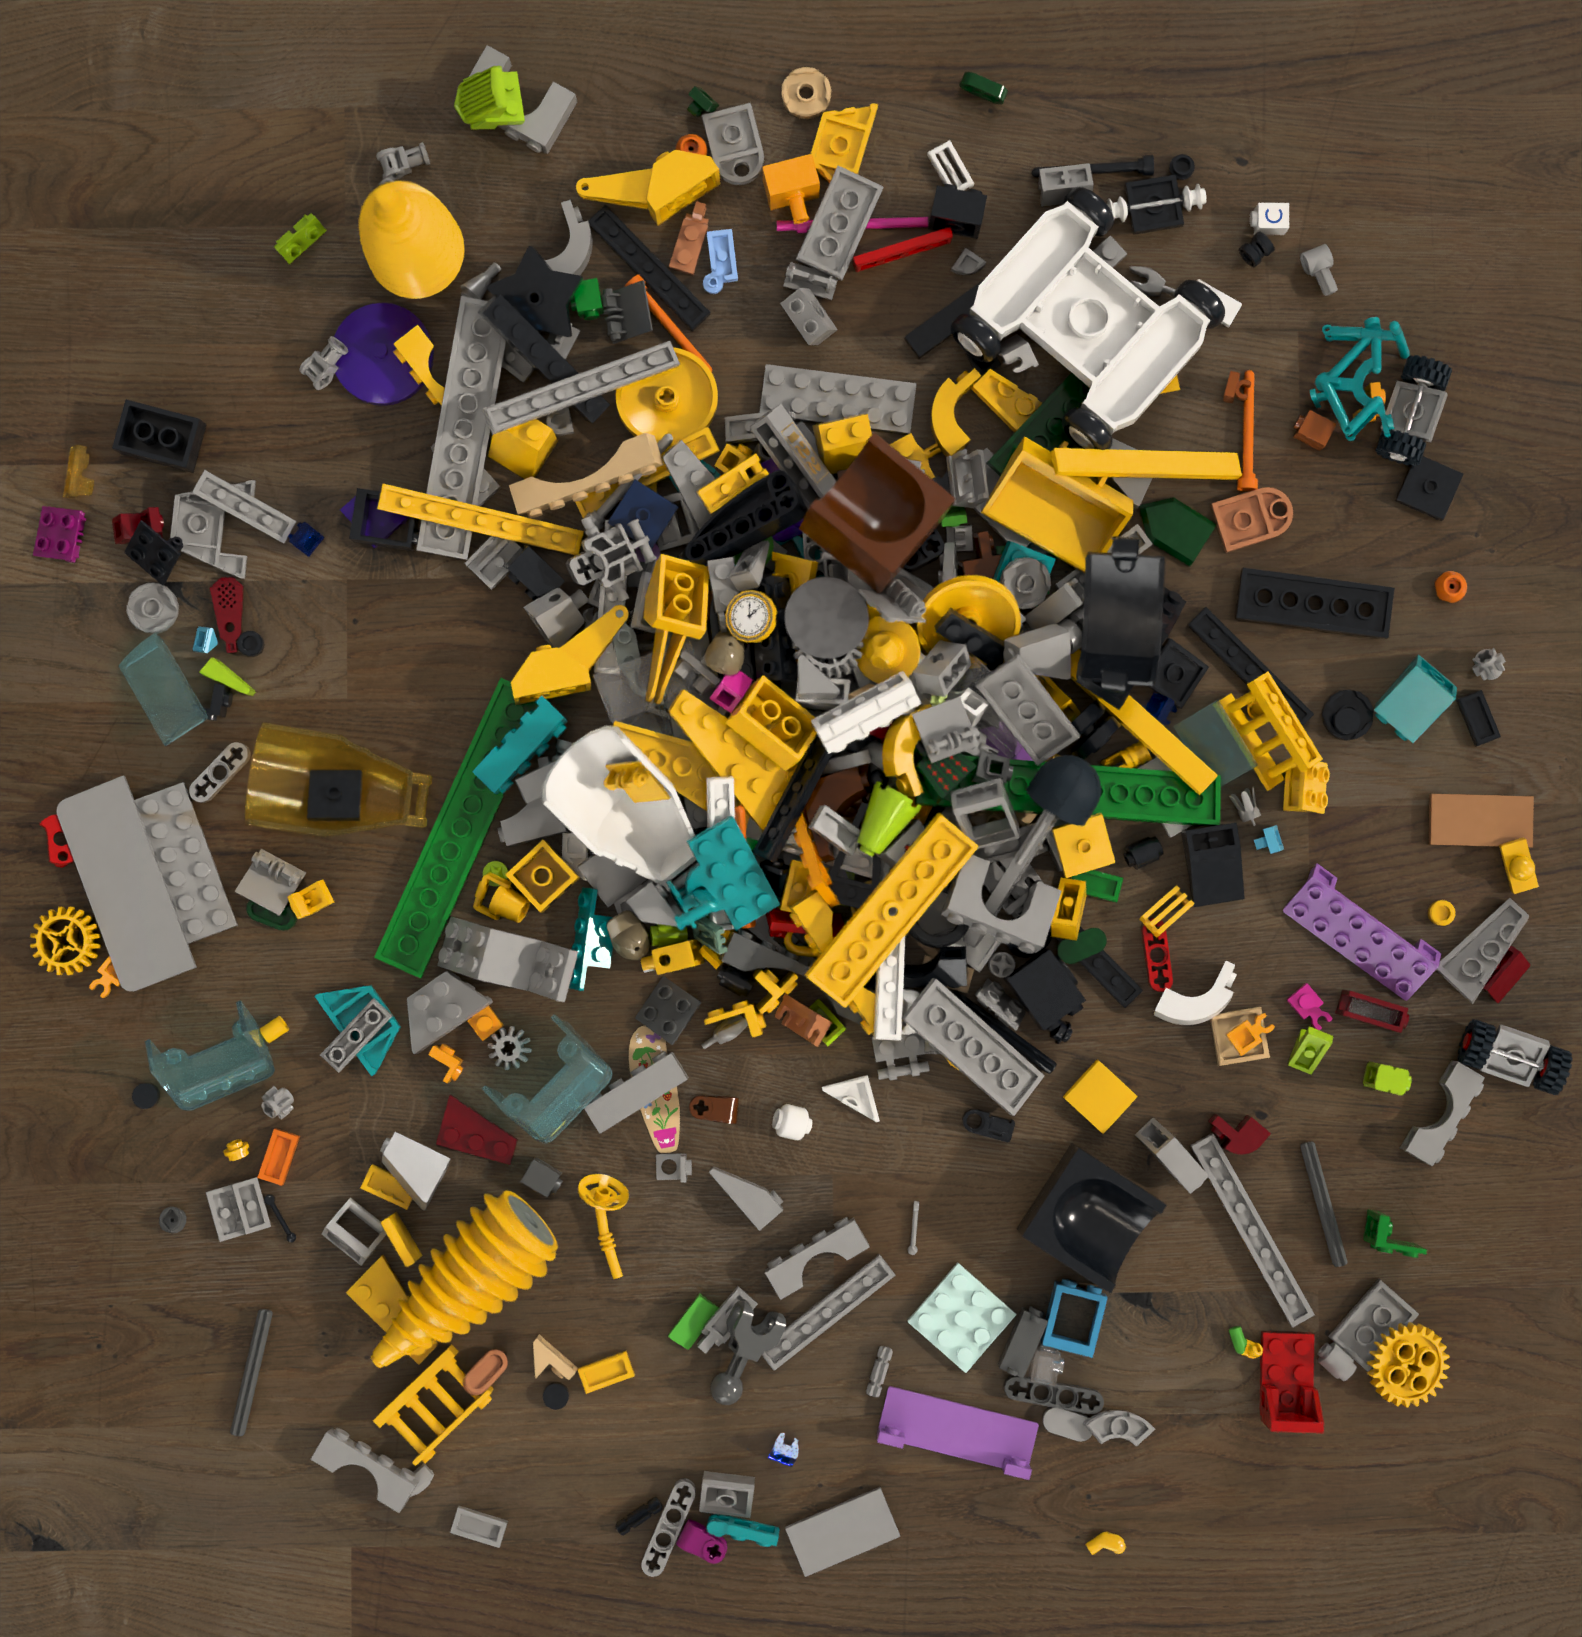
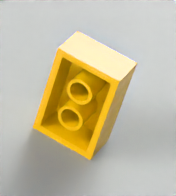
M764 675L749 686L743 698L725 722L785 771L801 760L817 734L811 723V720L816 717Z

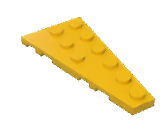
M614 721L613 726H617L672 782L676 792L707 812L706 778L718 777V775L714 772L713 767L706 758L700 754L693 742ZM734 797L735 809L737 806L741 805V803ZM745 810L746 829H747V825H748V821H749L750 816L747 814V811Z

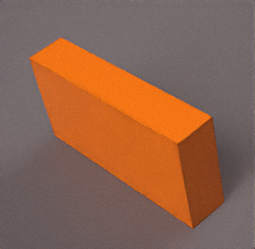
M278 1128L273 1130L258 1175L259 1179L281 1186L284 1185L300 1138L299 1135Z

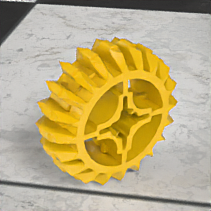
M58 907L57 912L50 909L48 910L49 918L41 915L40 921L43 924L35 923L33 927L38 930V933H31L30 935L31 938H36V943L30 944V947L38 949L33 954V957H42L39 965H47L48 972H53L56 969L57 975H63L64 972L67 975H73L74 969L77 972H82L83 965L86 967L91 966L92 963L88 957L97 958L98 955L93 952V948H101L99 943H95V939L101 938V934L93 933L98 928V925H89L93 918L91 916L84 917V910H78L75 913V907H68L67 911L64 907ZM62 920L71 921L69 926H65L61 932L52 929L55 924ZM80 929L83 933L84 944L78 940L77 935ZM60 937H67L66 940L71 945H64L65 942ZM48 938L54 945L52 952H50L48 947ZM70 950L80 953L69 962L60 961L62 956H66Z

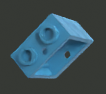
M1062 1278V1282L1055 1281L1046 1314L1048 1323L1040 1339L1042 1345L1093 1358L1108 1298L1105 1293H1102V1288L1087 1285L1085 1289L1078 1287L1077 1282ZM1062 1292L1097 1301L1088 1342L1052 1333Z

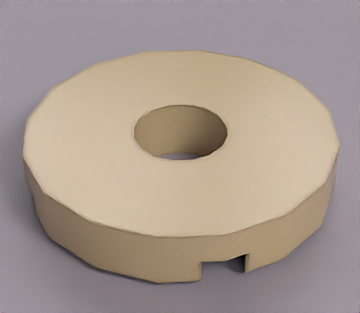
M802 67L795 69L782 84L781 98L784 107L797 118L811 119L818 117L827 109L831 100L829 80L815 68ZM809 87L814 94L812 97L805 99L800 96L799 92L802 88Z

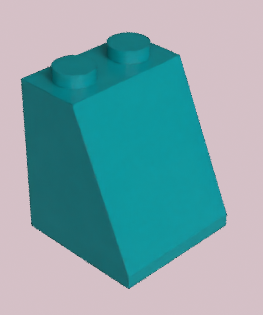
M1418 654L1375 704L1374 711L1377 712L1375 715L1382 723H1390L1396 729L1395 733L1402 740L1406 741L1408 739L1414 743L1454 702L1457 687Z

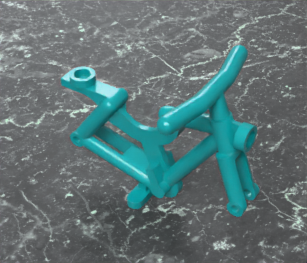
M1378 317L1366 319L1364 321L1365 328L1331 326L1328 324L1322 328V332L1329 342L1333 340L1358 341L1329 372H1323L1317 376L1315 385L1321 393L1317 394L1315 388L1310 389L1311 399L1316 409L1321 407V401H1329L1348 441H1353L1356 435L1376 414L1381 418L1385 437H1390V430L1395 429L1392 415H1386L1382 398L1379 396L1374 398L1367 396L1363 390V382L1370 372L1374 374L1381 372V342L1383 340L1395 341L1402 359H1407L1410 356L1405 336L1397 321H1392L1389 324L1390 330L1381 329ZM1371 344V358L1362 363L1356 371L1354 378L1339 377ZM1335 390L1353 392L1356 400L1364 407L1351 421H1349Z

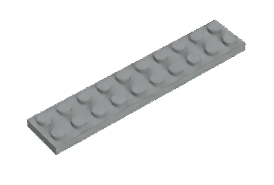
M461 296L426 494L477 506L490 428L483 414V409L495 405L506 340L478 313L488 301ZM421 520L416 550L467 560L472 531Z

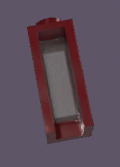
M1342 989L1335 1014L1402 1033V1029H1405L1409 1022V1014H1407L1409 1008Z

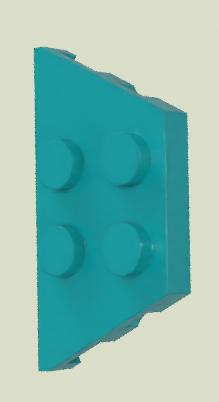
M372 985L315 995V998L340 1033L373 998L390 1012ZM394 1016L356 1055L371 1076L377 1073L401 1028ZM354 1031L352 1033L353 1039L358 1040L360 1038L359 1032Z

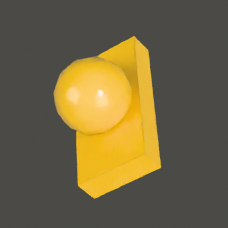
M1523 837L1500 844L1499 848L1511 892L1517 894L1539 887L1535 874V864L1531 859L1526 839Z

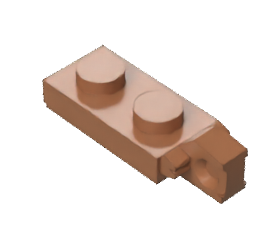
M696 201L693 213H687L685 219H683L669 269L694 276L708 231L707 225L709 220L704 218L707 209L706 204Z

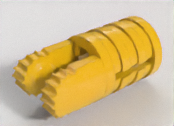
M1138 741L1130 747L1105 758L1100 763L1102 766L1111 767L1122 761L1123 765L1119 767L1137 768L1139 765L1151 761L1152 758L1147 747Z

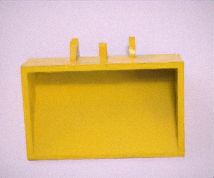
M1024 436L1010 457L981 513L1085 573L1087 552L1107 553L1113 544V539L1111 538L1119 536L1133 515V500L1105 484L1108 477L1055 476L1051 451ZM1063 441L1058 448H1067L1069 443Z

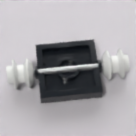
M1176 175L1125 183L1127 204L1122 197H1119L1116 203H1112L1110 198L1107 200V205L1111 209L1114 220L1115 218H1120L1122 222H1125L1128 214H1130L1132 232L1135 235L1183 227L1184 219L1181 205L1187 211H1191L1193 205H1197L1199 210H1201L1202 205L1206 203V192L1204 188H1200V185L1196 184L1195 190H1190L1188 186H1185L1182 194L1179 195Z

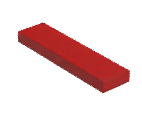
M951 227L853 257L855 272L950 244L953 237Z

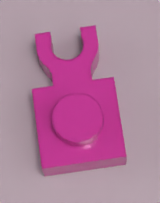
M1308 983L1302 985L1286 999L1302 1019H1306L1309 1016L1311 1025L1317 1030L1322 1029L1317 1022L1320 1016H1323L1327 1022L1333 1019L1330 1014L1319 1008L1323 1001Z

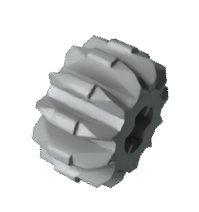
M510 1026L507 1035L506 1030L502 1027L499 1029L501 1037L497 1034L491 1035V1038L497 1043L488 1044V1048L495 1049L496 1051L489 1054V1058L499 1057L495 1062L496 1066H500L505 1061V1070L510 1069L512 1061L513 1066L517 1069L520 1067L518 1058L522 1062L528 1061V1058L522 1053L532 1052V1048L524 1047V1044L529 1043L531 1040L530 1038L520 1039L524 1034L523 1030L518 1031L514 1035L515 1027ZM506 1041H510V1044H515L516 1048L512 1050L513 1055H509L510 1052L505 1053Z

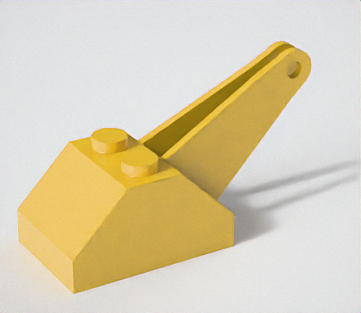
M673 150L670 153L664 152L658 156L651 169L582 178L577 182L576 189L582 199L649 209V214L655 223L660 225L719 186L720 174L719 168L711 156ZM584 187H588V190H586V191H584V190H582V189H583Z
M661 554L655 563L644 604V619L651 627L656 628L650 677L646 692L647 702H652L653 698L655 704L662 702L665 689L686 636L700 640L706 632L709 585L708 566ZM668 631L673 632L661 669Z

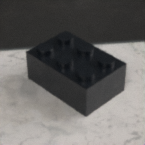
M126 399L112 449L125 456L194 473L207 424L199 418Z

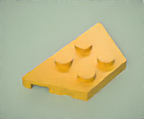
M874 103L868 107L856 109L855 107L845 108L843 111L823 112L811 154L813 155L817 172L829 183L837 166L858 174L878 104Z

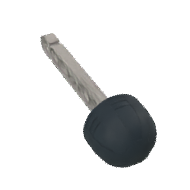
M1070 755L1052 758L1040 767L1027 788L1028 795L1044 811L985 904L986 909L993 916L996 917L1057 819L1060 818L1073 825L1084 826L1100 800L1101 784L1095 769L1087 761ZM970 927L963 941L975 948L985 934L976 933Z

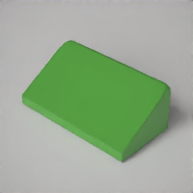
M699 1293L669 1332L668 1337L689 1350L701 1335V1330L719 1307Z

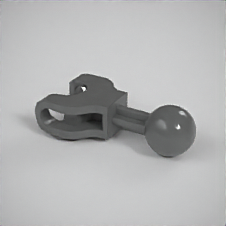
M737 1301L726 1321L727 1329L731 1336L728 1346L734 1352L727 1371L716 1375L710 1385L711 1395L717 1403L732 1405L741 1398L743 1384L740 1377L748 1359L758 1362L764 1352L778 1345L786 1326L783 1314L774 1311L769 1312L760 1324L751 1326L754 1312L750 1304L745 1301Z

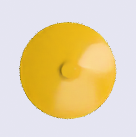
M674 347L673 349L680 363L678 367L616 389L618 414L624 426L635 437L648 433L654 435L658 443L665 434H671L673 442L670 445L709 427L713 421L717 410L718 391L712 372L696 355Z
M975 575L955 577L933 588L923 599L926 611L921 616L926 622H916L919 641L927 653L933 649L939 640L951 642L935 631V625L950 608L1002 641L1019 635L1021 627L1020 611L1013 594L1001 583L987 577ZM968 652L972 664L970 668L988 665Z

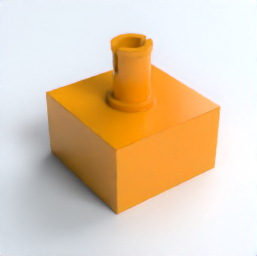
M808 154L762 166L763 184L770 210L790 206L794 224L807 222L809 216L807 215L804 202L819 198L820 182L813 155Z

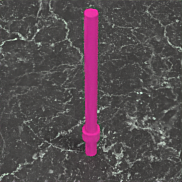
M928 217L870 218L865 229L928 227ZM793 220L777 221V231L807 233L813 220H808L801 224H794Z

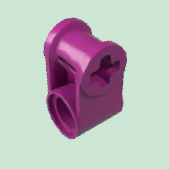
M688 1519L676 1545L682 1550L694 1554L709 1563L716 1564L721 1562L728 1548L725 1538L722 1536H712V1534L707 1532L708 1530H706L704 1525ZM716 1544L719 1546V1549L714 1554L711 1552L712 1547H714V1545Z

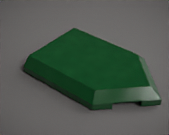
M1174 497L1139 506L1145 529L1144 532L1152 544L1188 567L1193 564L1217 525Z

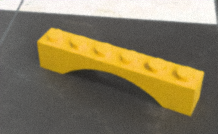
M814 890L789 907L793 912L789 916L797 927L802 926L806 932V935L803 937L810 948L816 947L821 955L833 941V912L819 892ZM862 987L848 1006L854 1014L857 1012L863 1019L860 1024L868 1035L872 1033L874 1036L875 994Z

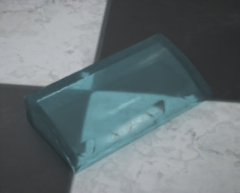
M156 633L141 642L120 663V670L165 746L209 718L164 640Z

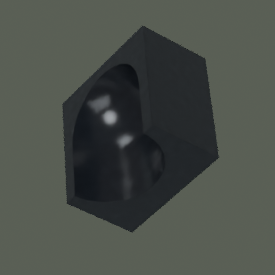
M1071 1143L1020 1222L1017 1230L1022 1237L1111 1294L1116 1286V1277L1130 1248L1147 1224L1155 1216L1162 1214L1167 1205Z

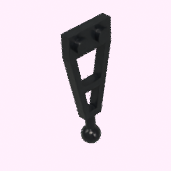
M874 770L868 776L871 787L868 803H861L852 823L858 829L866 813L876 781L881 782L879 787L881 789H884L888 784L889 779L882 770ZM839 851L829 873L833 883L829 888L837 895L840 904L860 908L880 884L881 859L874 853L871 885L837 876L846 857V854Z

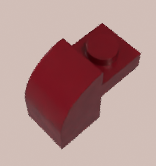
M148 507L141 513L119 514L114 517L112 525L115 544H129L141 520L163 538L162 529L164 521L162 515H160L159 507Z
M1213 1114L1208 1120L1213 1126L1210 1130L1221 1140L1224 1137L1227 1138L1221 1144V1147L1235 1154L1254 1152L1271 1134L1254 1118L1248 1115L1244 1117L1235 1129L1216 1114Z

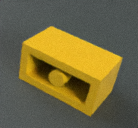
M1061 877L1058 890H1061V894L1051 922V937L1077 941L1086 901V881Z

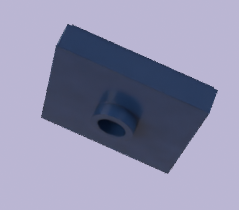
M634 479L607 523L615 527V524L621 523L627 536L635 540L627 523L639 519L638 522L644 535H648L650 539L648 543L652 550L678 509V506Z

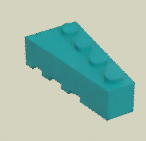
M543 696L536 701L539 707L536 710L527 711L519 722L521 726L518 729L513 728L501 740L502 745L494 747L472 771L493 793L498 794L502 792L504 794L514 784L511 780L518 773L523 775L532 764L529 761L535 755L540 757L549 748L547 743L554 736L559 738L566 731L567 727L565 724L568 720Z

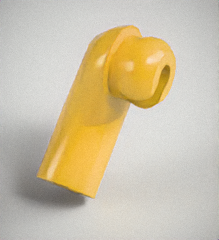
M1102 1532L1085 1544L1092 1555L1103 1548L1114 1551L1116 1554H1121L1126 1548L1124 1539L1110 1532Z

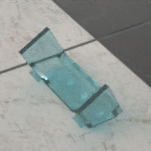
M241 1000L236 1002L240 1020L232 1026L234 1038L191 1056H188L184 1050L177 1048L160 1053L150 1039L145 1041L150 1072L180 1109L187 1111L197 1109L263 1081L274 1074L273 1060L259 1030V1026Z
M555 1014L550 1018L567 1035L558 1045V1055L565 1065L532 1100L529 1101L520 1093H512L505 1098L500 1092L486 1085L482 1088L506 1116L541 1143L553 1141L612 1078L611 1067L568 1022Z

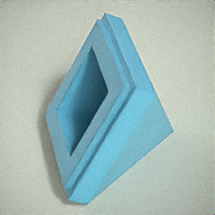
M199 626L193 651L209 653L218 645L214 629Z

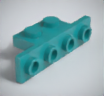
M583 887L578 897L579 912L574 924L576 934L574 944L571 947V950L577 951L578 955L569 989L584 990L587 966L610 968L613 946L606 924L613 917L594 915L597 889Z

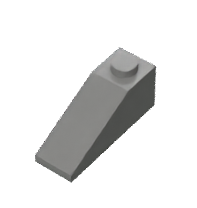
M714 1166L709 1170L713 1178L759 1231L783 1211V1207L780 1205L783 1203V1200L774 1190L770 1193L765 1187Z

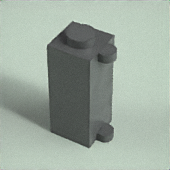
M1032 1306L1029 1307V1310L1021 1308L997 1363L1000 1369L1007 1371L1011 1375L1024 1378L1048 1323L1046 1317L1043 1316V1311Z

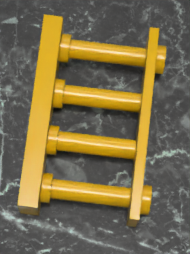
M1266 672L1247 684L1250 689L1248 693L1236 700L1231 693L1214 703V706L1266 790L1269 791L1285 780L1282 773L1295 766H1298L1302 773L1323 760L1272 676L1269 672ZM1257 700L1264 713L1248 721L1241 708ZM1270 722L1278 735L1262 743L1255 730ZM1284 744L1291 757L1276 765L1268 752Z
M452 1344L373 1420L379 1428L385 1423L389 1426L392 1425L419 1453L412 1462L415 1466L421 1460L424 1464L429 1461L436 1453L433 1449L473 1410L477 1407L483 1409L492 1400L490 1394L494 1388L490 1386L481 1395H471L475 1401L463 1410L437 1382L438 1378L435 1375L443 1369L445 1372L448 1370L463 1386L465 1373L456 1364L454 1357L459 1351ZM422 1387L426 1390L430 1389L456 1417L446 1428L418 1400L419 1396L416 1393ZM404 1405L407 1408L411 1407L437 1434V1437L428 1446L399 1418L400 1414L397 1411Z

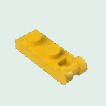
M757 453L750 455L741 463L696 491L709 514L724 506L758 480L769 475L766 468L763 469L760 465V458ZM749 467L754 473L751 478L745 472Z

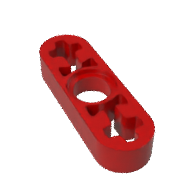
M1160 920L1155 926L1161 927L1164 923ZM1142 924L1141 933L1148 983L1153 990L1164 992L1166 988L1170 989L1173 984L1167 933L1165 930L1156 938L1157 940L1162 939L1163 944L1156 943L1148 946V940L1153 941L1152 933H1147V927ZM1156 947L1161 948L1164 952L1163 960L1158 963L1153 962L1150 958L1151 950ZM1166 964V970L1161 969L1162 977H1167V982H1164L1163 987L1160 988L1159 984L1154 983V979L1158 978V970L1152 971L1151 966L1160 967Z

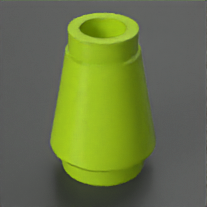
M663 924L650 926L651 946L661 948L688 941L687 926L683 930H680L677 926Z

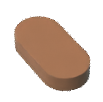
M496 1349L485 1353L465 1374L463 1378L465 1391L473 1396L484 1393L506 1370L508 1364L506 1355Z

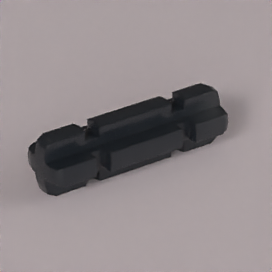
M653 1497L647 1501V1505H641L628 1514L626 1519L622 1518L616 1522L615 1527L619 1534L624 1536L631 1531L632 1527L636 1528L651 1518V1514L655 1515L661 1511L663 1506L657 1497Z

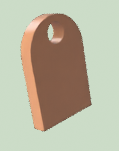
M1270 487L1260 488L1210 505L1225 553L1280 536L1288 529L1293 518V507L1289 498L1280 490ZM1275 503L1284 505V516H1276L1273 513L1272 507Z

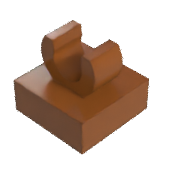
M1230 371L1223 398L1224 402L1233 404L1235 396L1240 401L1247 400L1248 395L1242 394L1239 389L1241 387L1250 388L1251 382L1246 379L1239 381L1241 373Z

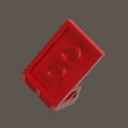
M1261 1331L1263 1353L1260 1361L1259 1409L1261 1422L1271 1432L1324 1433V1420L1318 1390L1314 1387L1315 1334Z

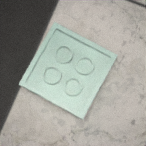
M957 1262L910 1316L907 1322L967 1373L1012 1321L1016 1313Z

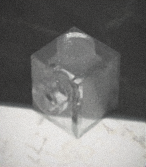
M1040 1344V1347L1036 1348L1030 1362L1029 1380L1056 1386L1058 1374H1062L1064 1368V1359L1061 1358L1060 1352L1055 1350V1348Z

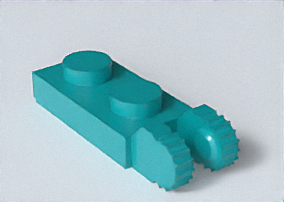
M711 1514L706 1526L707 1532L712 1534V1536L721 1537L727 1534L738 1541H745L746 1539L756 1541L758 1545L763 1547L777 1546L780 1531L779 1527L721 1514Z

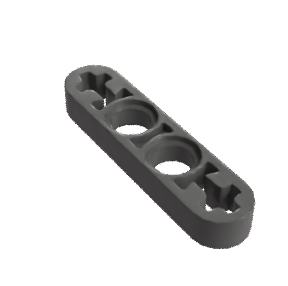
M1014 1375L1009 1376L1004 1382L1006 1395L1016 1401L1087 1414L1100 1412L1104 1405L1102 1395L1092 1388L1026 1376L1020 1378ZM1015 1381H1018L1021 1387L1028 1388L1027 1383H1031L1029 1397H1025L1027 1393L1024 1390H1017V1393L1013 1394L1009 1385H1014ZM1039 1385H1044L1048 1388V1394L1043 1399H1038L1034 1396V1389ZM1063 1390L1073 1392V1400L1068 1404H1064L1059 1400V1395ZM1078 1392H1082L1080 1396L1085 1399H1090L1091 1395H1094L1098 1404H1093L1092 1408H1089L1087 1402L1080 1401V1406H1076Z

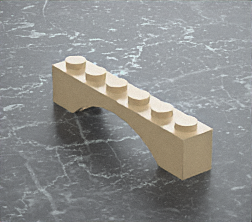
M644 433L623 441L615 455L606 465L583 479L566 483H552L529 477L509 485L517 514L528 516V518H536L543 514V510L549 508L551 510L560 509L565 506L564 502L572 499L574 502L584 500L588 497V493L596 491V493L605 492L611 489L610 485L631 482L634 480L633 476L641 473L643 476L652 474L657 471V467L664 464L655 436Z

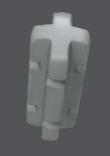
M879 1347L878 1359L875 1360L870 1376L871 1383H868L866 1393L870 1396H880L881 1384L884 1383L889 1366L888 1360H891L893 1353L889 1347Z

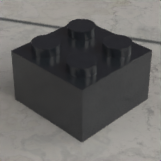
M951 184L937 185L928 229L938 231L951 227L952 234L978 239L987 195H983L981 191L976 189L963 191L958 190L956 186Z

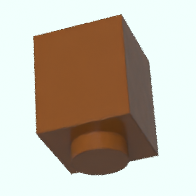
M1309 410L1304 416L1300 414L1293 426L1296 429L1293 437L1321 451L1326 446L1337 424Z

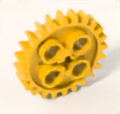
M1408 1322L1407 1327L1399 1323L1398 1331L1389 1327L1390 1335L1386 1336L1381 1333L1382 1343L1374 1342L1378 1348L1377 1351L1369 1352L1374 1356V1360L1367 1361V1364L1374 1368L1367 1372L1368 1375L1374 1378L1370 1383L1376 1387L1375 1391L1383 1396L1382 1398L1396 1406L1402 1404L1408 1408L1411 1402L1417 1407L1419 1406V1399L1427 1403V1395L1429 1393L1436 1396L1435 1387L1443 1388L1439 1382L1440 1379L1448 1378V1376L1442 1373L1443 1370L1450 1368L1449 1365L1443 1362L1450 1358L1448 1354L1443 1352L1447 1346L1440 1342L1442 1338L1434 1334L1433 1330L1419 1323L1416 1326ZM1404 1345L1403 1351L1399 1353L1400 1348ZM1426 1352L1425 1358L1421 1360L1423 1354ZM1396 1370L1394 1376L1391 1377V1373ZM1418 1377L1416 1383L1413 1384L1414 1379Z

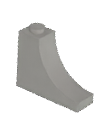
M548 756L538 759L539 768L551 762ZM542 796L529 802L514 816L500 821L501 827L498 828L501 843L505 842L508 847L568 832L567 826L543 804Z

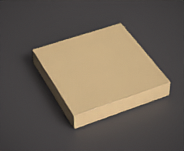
M1261 1007L1219 1013L1210 1019L1218 1066L1270 1058L1266 1033L1259 1034L1262 1042L1242 1056L1238 1054L1225 1035L1245 1020H1248L1252 1025L1255 1017L1262 1013ZM1262 1019V1020H1261V1026H1262L1263 1028H1265V1026H1264V1021H1263V1019Z

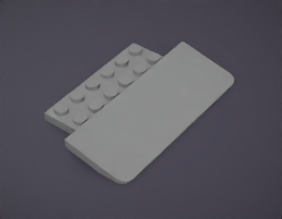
M123 775L68 797L58 804L57 816L123 989L132 992L197 968L188 944L238 926L184 782L134 800L127 779Z

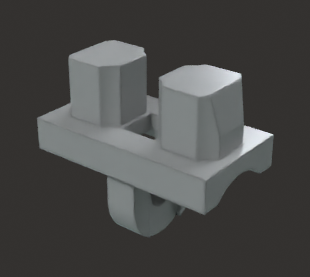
M686 650L678 656L679 661L672 672L682 680L691 670L699 677L691 687L699 695L704 694L720 682V679L706 668L705 655L700 661L696 660Z

